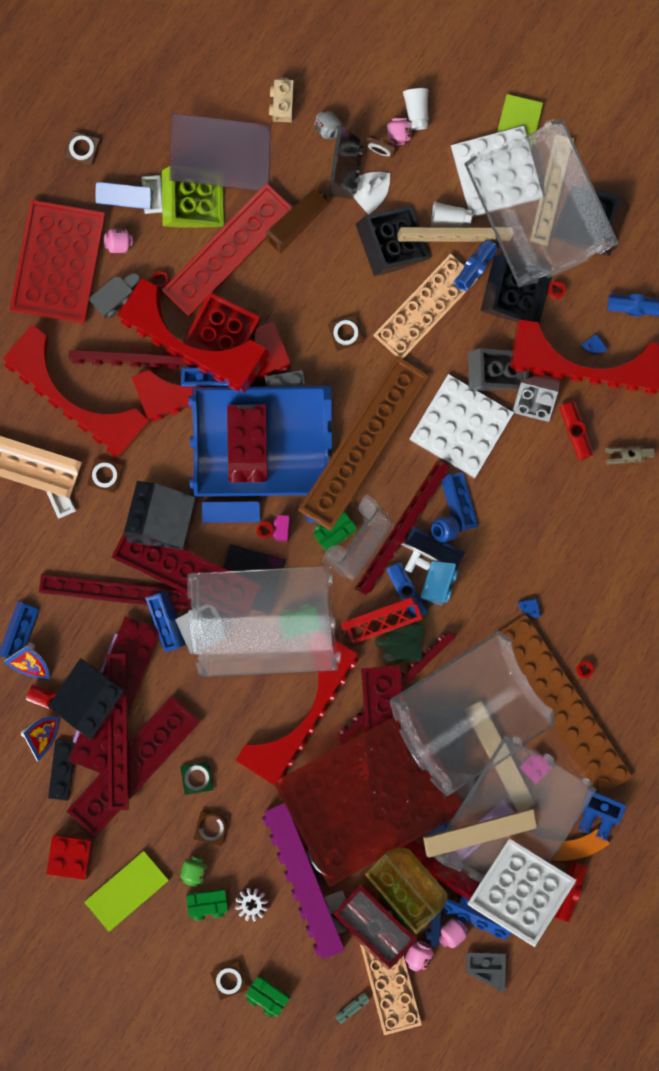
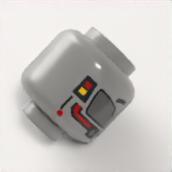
M332 111L320 112L314 122L315 129L324 139L336 138L338 126H342V122Z

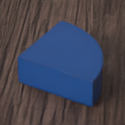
M597 334L581 345L585 351L593 354L603 353L608 350Z
M537 598L517 602L520 610L527 616L541 617Z

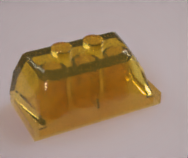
M397 848L388 851L365 873V876L415 934H418L443 910L446 904V891L409 849Z

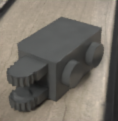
M132 273L124 280L121 277H114L89 298L90 303L104 319L112 318L117 314V309L125 304L139 283V276Z

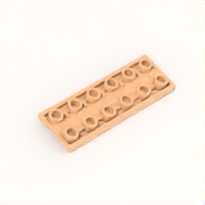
M450 253L373 336L396 357L404 359L467 292L459 290L454 283V280L463 270L464 265ZM478 278L475 279L471 287L477 282Z
M0 436V477L70 499L82 462Z
M380 913L375 917L382 926L387 922ZM360 944L384 1035L421 1026L404 956L391 969L387 970Z

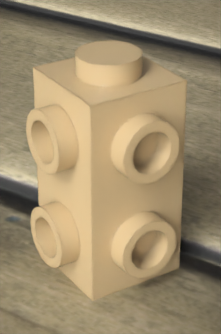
M282 77L274 80V86H270V97H274L273 104L269 106V115L273 116V122L292 123L293 80Z

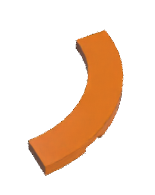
M598 828L583 837L570 841L548 840L530 831L506 836L508 840H513L540 858L557 861L584 858L610 844L608 841L596 837Z

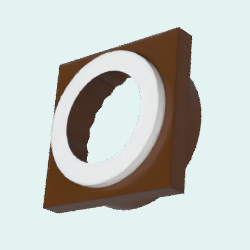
M72 131L64 158L91 166L100 139ZM83 139L89 143L90 150L86 155L79 156L74 152L73 145L77 140Z
M370 136L367 139L366 148L377 154L393 158L396 148L394 144L378 136Z
M355 315L328 324L337 351L364 343ZM343 324H349L354 329V336L348 341L341 340L337 334L338 328Z
M95 458L87 486L115 493L123 465ZM106 466L112 470L113 478L109 483H100L97 480L96 472L100 467Z
M201 811L194 840L222 846L229 818ZM208 816L218 818L215 821L220 825V832L215 837L206 836L203 832V826L199 828L200 822Z
M238 962L210 972L220 1000L248 990ZM227 972L235 974L238 980L237 986L232 990H225L220 984L221 976Z

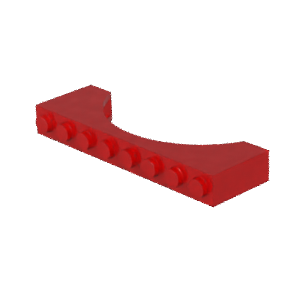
M141 278L117 314L121 320L120 324L127 329H135L136 333L143 338L149 337L151 342L158 347L163 345L170 354L182 356L181 359L187 364L191 365L194 363L201 372L213 374V378L218 382H227L232 390L236 392L240 390L246 393L270 356L267 349L252 340L238 347L222 351H205L182 343L166 327L161 311V291L154 284Z
M519 320L516 323L510 368H515L516 372L525 373L527 370L533 371L534 375L539 376L551 374L556 379L568 377L574 382L586 380L592 385H601L603 383L608 384L609 388L618 389L620 386L626 387L627 391L632 392L644 390L645 394L649 395L659 393L658 343L650 342L636 358L621 366L594 369L572 363L557 353L544 337L539 323Z
M274 322L256 328L254 342L266 348L270 356L253 381L258 379L264 381L265 377L276 372L277 374L287 372L288 368L291 367L290 361ZM150 370L131 377L146 416L153 423L163 420V416L171 414V416L177 415L182 412L181 409L186 407L192 409V407H189V396H192L193 388L229 387H181L160 379Z
M31 324L2 358L6 363L4 367L12 373L16 371L20 375L19 379L26 385L32 384L35 387L33 390L39 396L45 395L49 398L48 403L55 409L60 407L64 411L62 414L67 419L77 421L79 429L84 433L89 431L96 443L99 445L103 443L108 447L106 451L114 457L118 455L121 458L147 428L150 421L135 408L117 414H97L83 410L65 399L55 388L48 372L46 362L48 338Z
M319 629L308 645L314 657L318 673L317 694L309 714L294 731L277 741L259 745L245 744L235 760L274 786L276 783L281 784L286 776L283 773L287 766L291 768L296 760L294 754L297 750L301 752L306 744L304 740L306 735H312L317 727L314 724L318 717L322 719L327 711L325 705L328 701L332 702L338 693L335 691L337 686L344 684L348 678L345 675L349 668L353 670L358 662V659H356L357 653Z

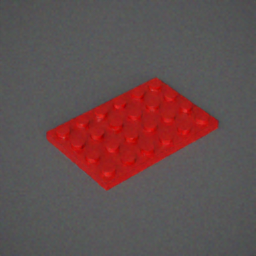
M30 200L10 311L85 324L106 216L104 212Z

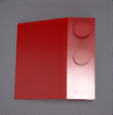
M209 292L183 343L205 351L232 349L253 338L261 319L259 316Z

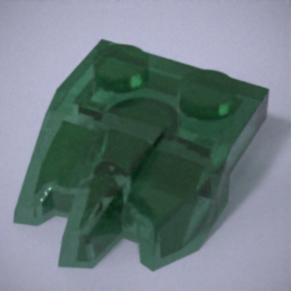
M424 623L405 625L383 633L386 635L385 637L374 640L376 647L385 648L380 657L386 662H421Z

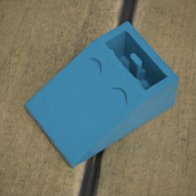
M432 561L420 600L442 606L444 602L447 603L452 592V588H449L450 584L453 585L458 570L455 569L456 564Z

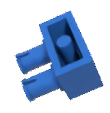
M588 791L580 809L584 815L578 830H584L585 833L589 834L594 819L599 817L602 822L596 837L608 841L613 825L620 824L626 805Z

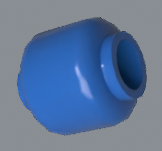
M446 516L438 518L433 522L431 532L437 541L443 543L456 539L460 533V527L454 517Z

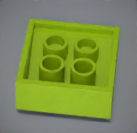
M173 165L162 170L163 226L176 228L223 227V172L220 170Z

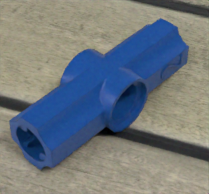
M485 240L476 253H473L465 263L463 270L454 280L459 290L467 291L475 279L479 278L489 265L488 262L498 250L494 242Z
M609 294L607 311L622 312L637 317L644 315L659 316V299L646 298V296L640 294H631L629 296Z
M401 562L386 569L399 598L403 601L416 597L422 616L427 614ZM409 587L412 590V594L405 597L402 595L401 589ZM414 606L407 608L411 619L417 617Z

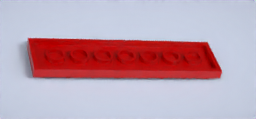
M266 183L161 290L162 293L190 317L203 304L209 292L214 293L266 239V232L293 207Z

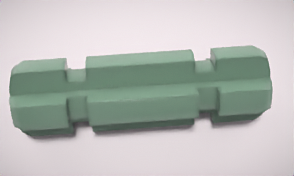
M362 993L358 996L357 1000H353L343 1008V1011L338 1012L335 1016L338 1022L342 1024L347 1020V1017L354 1015L362 1008V1005L365 1006L370 1001L369 997Z

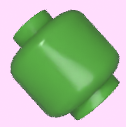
M197 856L184 860L180 873L183 883L195 887L198 884H202L205 880L208 866L203 863L202 858Z

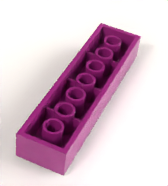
M287 803L264 811L265 816L262 819L266 828L270 826L273 833L269 835L273 846H278L280 852L276 854L280 864L284 863L287 870L284 871L287 882L292 881L294 886L291 889L295 901H300L301 907H299V912L302 919H307L309 925L306 926L309 937H314L316 943L313 944L317 957L321 955L322 959L345 951Z

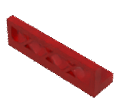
M411 597L342 622L341 626L343 630H347L351 644H356L422 620L423 616L416 597ZM414 606L417 617L410 619L404 616L407 608ZM390 614L400 617L396 625L387 623ZM374 620L382 623L377 632L369 629ZM360 627L364 629L362 637L355 639L352 628Z

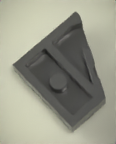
M466 952V973L505 992L506 954Z

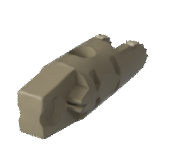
M644 445L605 448V453H619V459L612 458L606 460L607 465L645 462V458L655 456L654 448L644 449Z

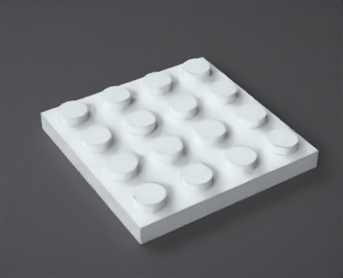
M524 126L451 145L467 209L472 210V218L543 199Z
M448 374L409 440L475 478L514 412L476 390H469L468 385Z
M509 839L469 900L468 905L535 947L576 883V880Z

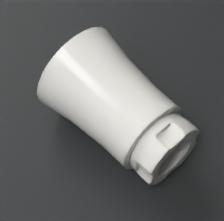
M416 88L403 91L411 129H427L429 121V89Z
M434 201L431 228H470L472 210Z

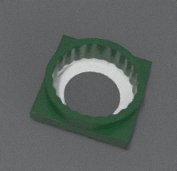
M209 762L180 766L185 795L213 790ZM193 770H201L206 776L205 783L200 787H194L189 783L188 777Z

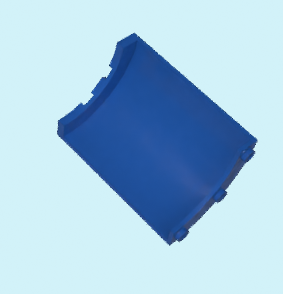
M331 386L249 387L246 393L240 390L236 392L230 387L193 388L192 396H189V407L193 408V436H190V448H194V476L190 477V489H194V496L308 495L332 458ZM227 405H266L267 482L231 483L228 481Z

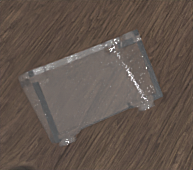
M367 494L359 504L360 513L364 516L362 521L365 524L347 550L334 545L322 557L324 564L349 580H354L361 574L393 526L392 517L375 499Z

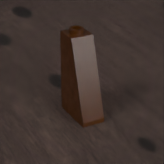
M313 189L266 232L267 242L281 254L328 206L327 197L321 191L317 192Z

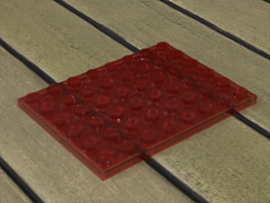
M411 707L273 782L329 887L466 812L461 799Z

